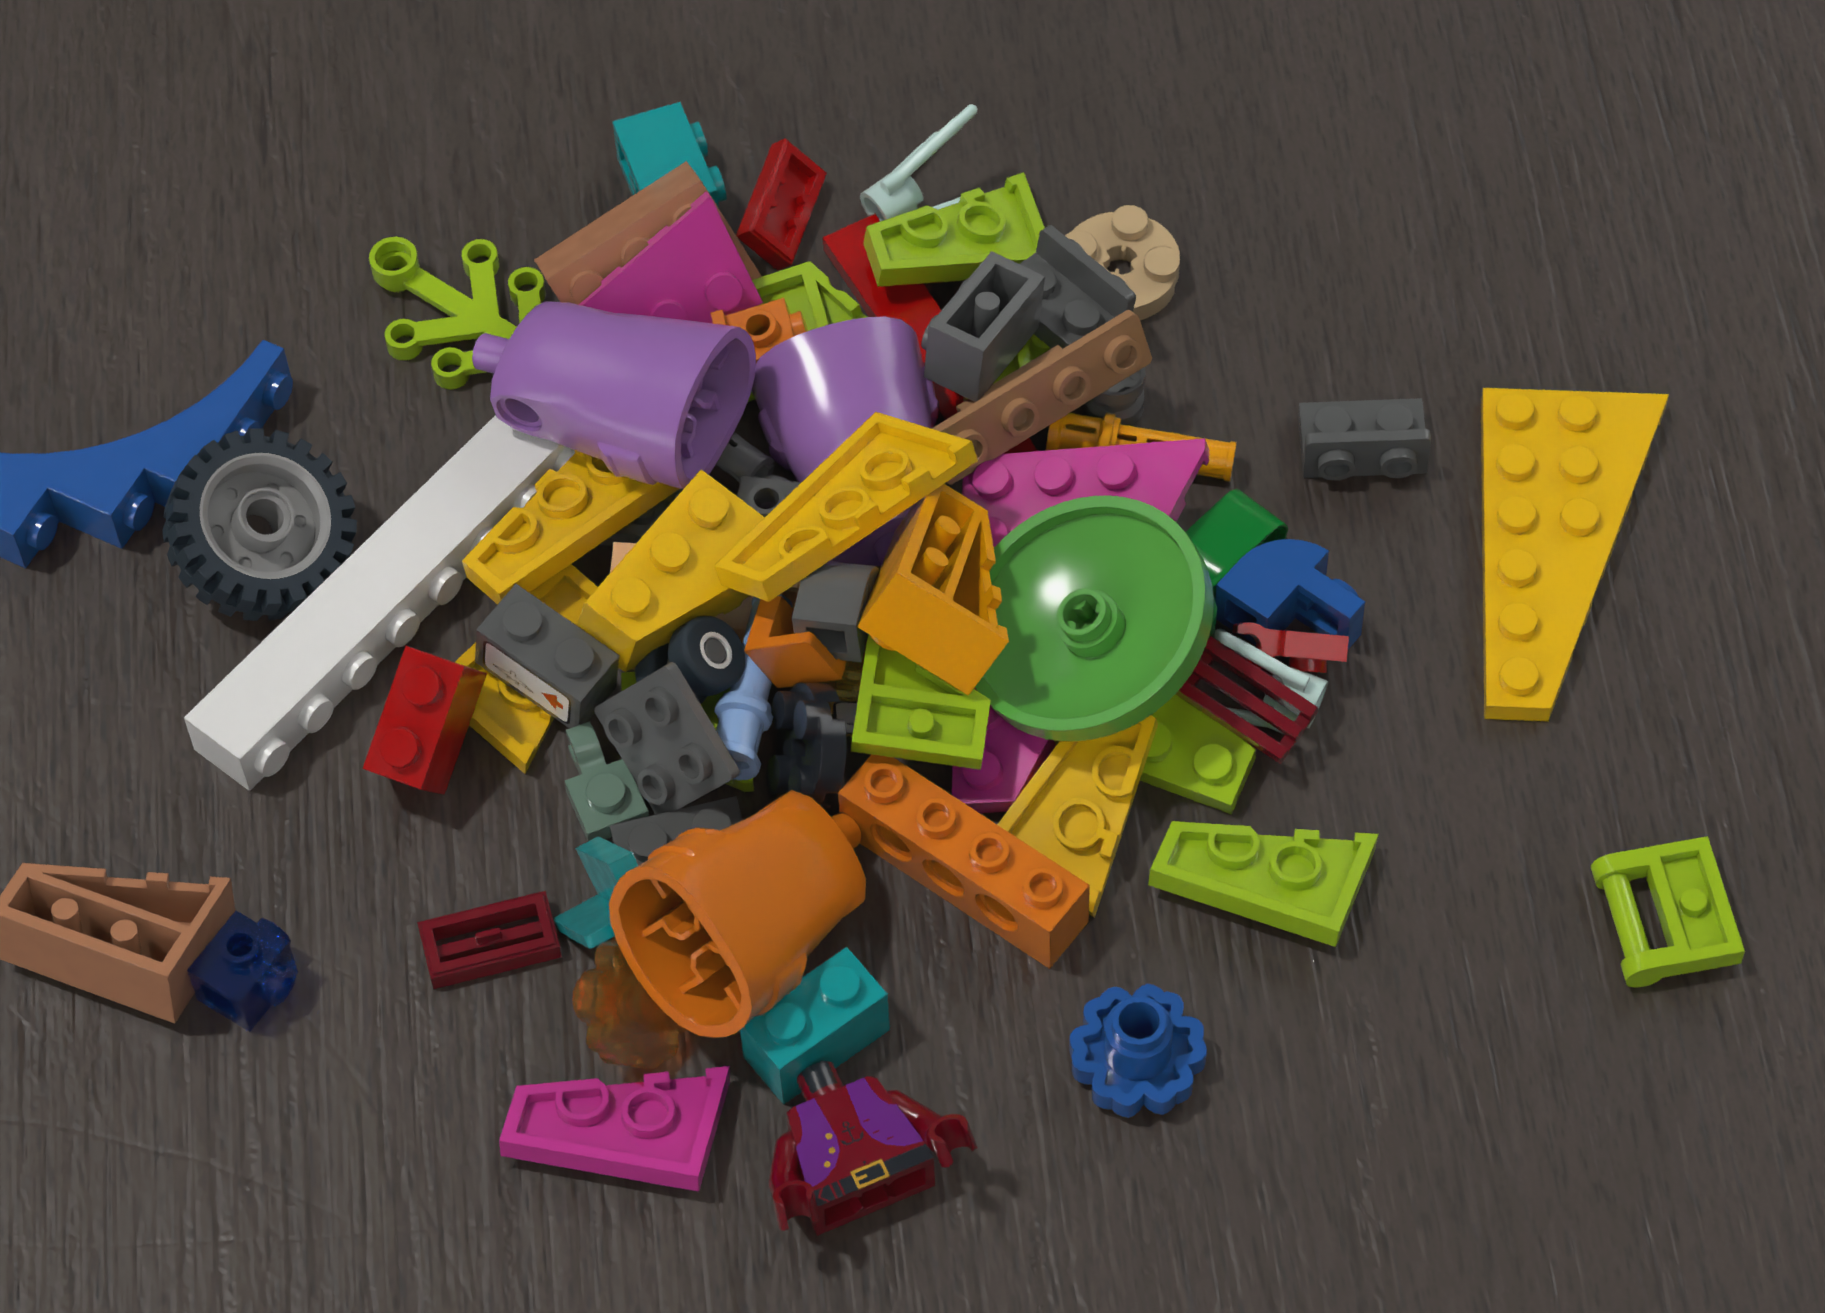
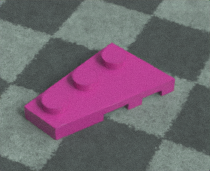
M730 1066L706 1068V1076L670 1079L669 1072L644 1074V1082L605 1085L598 1078L516 1086L499 1139L500 1155L699 1192L730 1084Z

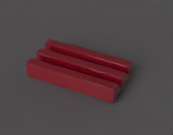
M1211 636L1207 640L1205 649L1192 674L1176 692L1177 696L1279 764L1283 763L1318 713L1316 705ZM1215 660L1298 715L1296 720L1292 721L1210 667ZM1201 679L1285 735L1280 742L1271 738L1196 688L1198 682Z
M546 890L417 922L433 989L562 957ZM534 916L539 917V921L504 930L494 928L475 934V937L436 946L435 941Z

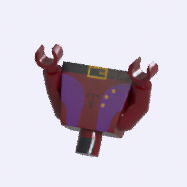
M829 1061L819 1062L807 1067L797 1076L796 1080L806 1102L792 1107L786 1113L788 1132L782 1134L776 1140L768 1186L773 1196L778 1227L781 1231L789 1230L787 1221L795 1216L804 1215L811 1218L813 1229L818 1236L934 1187L935 1167L934 1156L931 1150L936 1153L941 1166L947 1168L953 1164L950 1154L952 1150L959 1147H968L971 1151H975L978 1148L966 1118L960 1114L941 1116L899 1090L886 1091L880 1081L874 1076H866L843 1086L834 1065Z

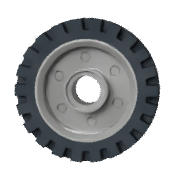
M252 428L244 436H240L237 430L225 434L219 442L211 441L197 455H194L181 471L172 487L165 506L163 518H166V522L162 529L163 541L170 544L167 556L171 566L179 565L181 568L178 578L186 588L193 584L199 590L196 595L197 599L205 605L214 600L220 604L218 612L230 617L236 611L243 612V620L257 621L262 615H268L269 621L282 619L288 612H293L350 557L354 546L352 540L356 534L357 520L351 519V516L355 510V504L352 495H344L343 491L347 482L342 473L339 472L332 475L329 469L333 462L324 453L318 458L314 457L309 453L313 446L311 443L300 438L296 445L288 442L289 433L275 430L268 437L264 436L263 428ZM258 515L263 517L270 523L273 534L264 535L257 533L249 526L246 516Z

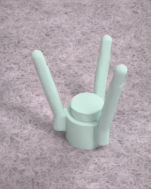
M974 104L968 105L940 131L934 132L925 142L921 143L890 174L860 194L862 206L868 216L876 214L879 220L883 221L918 209L917 205L923 201V195L911 175L976 115L977 107ZM960 197L933 206V208L941 209L959 203Z
M1221 628L1215 630V639L1274 674L1273 678L1316 705L1319 709L1327 689V680L1305 671H1300L1294 667H1289ZM1265 694L1263 702L1274 707L1275 710L1292 721L1296 720L1298 715ZM1228 708L1253 726L1268 727L1282 733L1249 710Z

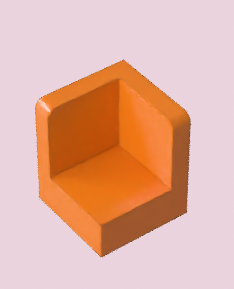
M777 596L769 602L760 599L744 652L777 688L791 687L801 682L820 683L842 680L847 661L836 660L813 633H794L792 623L794 609L782 596Z

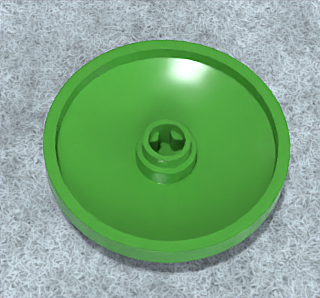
M1089 496L1059 503L1033 515L1014 528L994 547L996 563L989 572L991 584L1001 589L1002 603L996 609L998 625L1007 628L1009 642L975 688L978 692L991 699L990 707L1015 728L1036 737L1055 741H1084L1109 736L1141 722L1156 712L1176 694L1192 674L1205 649L1211 630L1214 604L1212 583L1203 557L1194 543L1177 522L1164 512L1139 500L1126 497Z

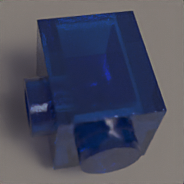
M236 910L187 969L198 1001L251 1032L272 1005L277 1006L281 1004L294 987L298 969L290 947L291 939L279 926L267 919L260 918L258 922H255Z

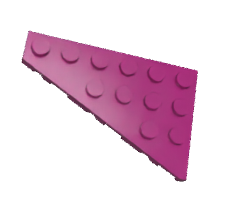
M1205 438L1002 454L993 460L981 463L974 472L963 478L962 495L988 511L994 547L1014 528L1033 515L1059 503L1089 496H1119L1139 500L1154 506L1176 522L1186 505L1184 497L1202 464L1207 466L1209 462V448ZM990 707L981 770L953 766L952 796L979 813L1007 812L1055 748L1054 740L1036 737L1015 728Z

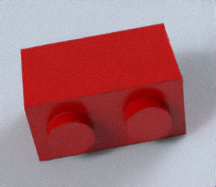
M405 646L362 769L420 790L445 795L487 673Z

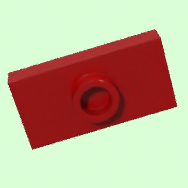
M786 138L773 143L736 234L737 238L776 270L779 271L791 266L827 172Z

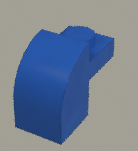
M1282 539L1264 543L1250 550L1216 585V620L1231 630L1234 624L1240 622L1257 623L1264 628L1272 630H1285L1296 618L1318 634L1349 636V649L1361 636L1365 601L1359 598L1357 592L1346 582L1340 579H1330L1326 576L1329 556L1327 549L1307 541ZM1239 634L1240 636H1242L1243 638H1245L1246 640H1248L1256 646V642L1252 636L1248 634Z

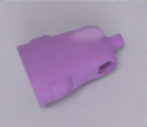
M543 302L536 305L523 318L510 339L487 333L480 335L473 349L472 362L475 369L494 374L491 384L490 401L496 417L511 428L601 459L616 477H627L650 485H655L659 482L684 489L701 469L708 475L710 474L734 433L750 397L755 378L756 353L751 336L747 331L737 326L646 315L612 313L569 302Z
M865 317L846 320L796 335L774 346L759 358L756 363L755 378L751 389L760 410L758 415L759 424L769 445L771 457L785 470L792 472L797 482H802L875 412L931 429L935 426L939 414V401L935 396L933 381L924 378L925 366L917 334L913 328L903 320L890 317ZM912 506L830 561L881 566L895 530Z

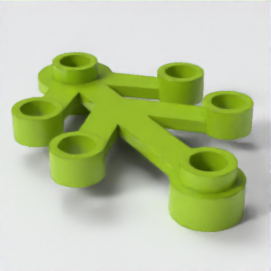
M388 237L380 240L372 247L369 254V262L373 278L378 285L391 292H401L407 289L451 316L418 322L410 319H398L390 323L384 335L387 350L393 358L402 361L411 360L421 353L423 346L477 339L483 333L510 339L517 326L499 316L494 277L499 270V259L496 246L492 242L485 239H476L467 243L462 249L463 267L466 275L471 279L473 300L421 269L417 250L409 240L401 237ZM480 256L489 258L483 263L472 262L473 259ZM532 267L519 268L509 276L510 298L519 308V322H521L536 305L544 301L546 296L544 278L540 271ZM394 268H401L399 270L390 271ZM526 284L536 286L534 289L530 291L518 290L521 286ZM402 336L413 337L412 340L406 343L395 342ZM444 348L435 353L431 361L434 380L444 389L460 388L466 384L470 375L486 372L477 370L473 366V350L463 352L458 348ZM447 365L460 366L453 372L442 371Z

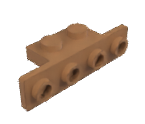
M1126 310L1064 349L1057 345L992 384L980 400L974 402L968 399L956 406L958 413L932 429L972 441L978 461L946 483L949 485L956 483L974 472L981 463L997 458L1149 365L1152 361V356L1139 316L1131 310Z

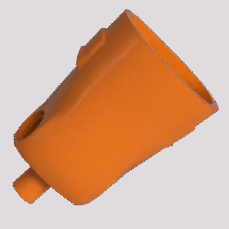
M791 790L753 816L725 829L693 828L679 834L676 839L654 850L648 856L647 861L626 872L615 885L609 901L610 923L626 962L648 995L679 1026L698 1036L718 1038L735 1034L755 1016L765 1014L772 1009L786 994L795 990L801 983L807 956L844 916L856 909L865 900L866 877L854 851V848L861 841L860 828L849 815L837 813L830 817L811 797Z

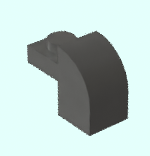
M829 561L802 579L792 615L794 633H813L836 660L862 662L866 651L868 633L857 626L879 573V568L871 565Z

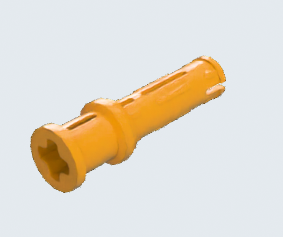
M1069 413L1049 425L1046 451L1203 438L1122 425L1121 418H1117L1116 414L1106 413L1103 418ZM1205 438L1209 448V462L1207 466L1202 464L1197 475L1224 479V481L1230 482L1237 442H1224Z

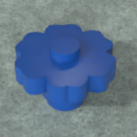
M1153 984L1142 985L1135 991L1133 996L1120 987H1111L1103 992L1100 997L1094 998L1085 1004L1083 1025L1070 1033L1069 1051L1072 1059V1075L1080 1083L1092 1084V1100L1095 1105L1103 1109H1112L1114 1113L1122 1117L1134 1116L1143 1105L1153 1113L1162 1115L1168 1113L1176 1104L1190 1098L1193 1090V1075L1205 1068L1207 1049L1203 1040L1204 1026L1202 1022L1197 1018L1183 1016L1184 1002L1178 994L1163 992L1161 988Z

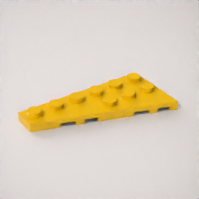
M1483 388L1481 397L1484 719L1549 721L1583 625H1585L1591 610L1598 585L1604 575L1630 506L1640 473L1649 455L1656 430L1664 415L1669 394Z

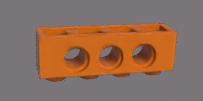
M871 755L838 792L839 813L847 814L856 821L861 831V845L1050 969L1088 924L1089 884L896 758Z

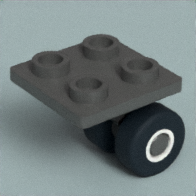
M699 616L677 628L672 634L669 643L652 650L635 666L637 683L596 706L594 709L608 739L616 747L638 784L642 796L648 801L655 814L676 811L731 781L740 774L738 766L700 705L708 696L717 695L736 684L745 668V652L740 638L726 622L713 616Z

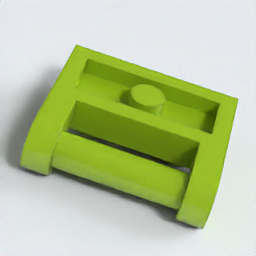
M1708 836L1611 853L1596 859L1591 864L1596 887L1605 891L1625 956L1620 965L1627 986L1634 988L1645 987L1658 982L1664 977L1742 963L1745 950ZM1646 877L1668 947L1650 950L1630 886L1631 880Z

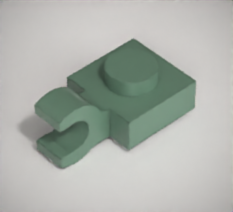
M590 721L565 730L571 744L568 745L570 755L580 774L564 780L566 793L587 841L597 836L603 839L612 837L610 825L648 817V809L623 759L606 764Z

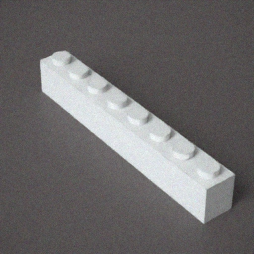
M495 415L184 717L194 750L249 791L265 776L269 777L277 773L287 761L290 751L308 733H315L320 730L330 719L334 708L352 690H358L365 686L374 675L377 665L395 647L406 645L416 634L420 623L438 605H444L455 597L463 580L466 578L462 563L466 555L512 507L523 508L536 494L535 483L549 469L558 471L574 455L575 450L550 440L534 437L515 430L499 420Z

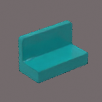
M599 836L575 848L597 895L553 919L559 932L589 949L615 936L610 923L609 901L618 880L626 872L638 866L632 852Z

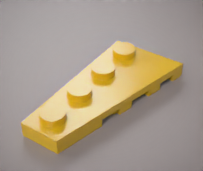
M575 450L574 455L558 471L549 469L535 483L536 494L523 508L512 507L462 560L466 577L497 605L515 584L530 593L679 490V488L659 482L655 485H650L627 477H616L601 459Z

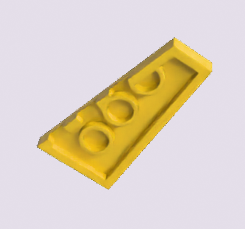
M875 412L714 565L721 585L768 602L976 463L978 459L973 442Z

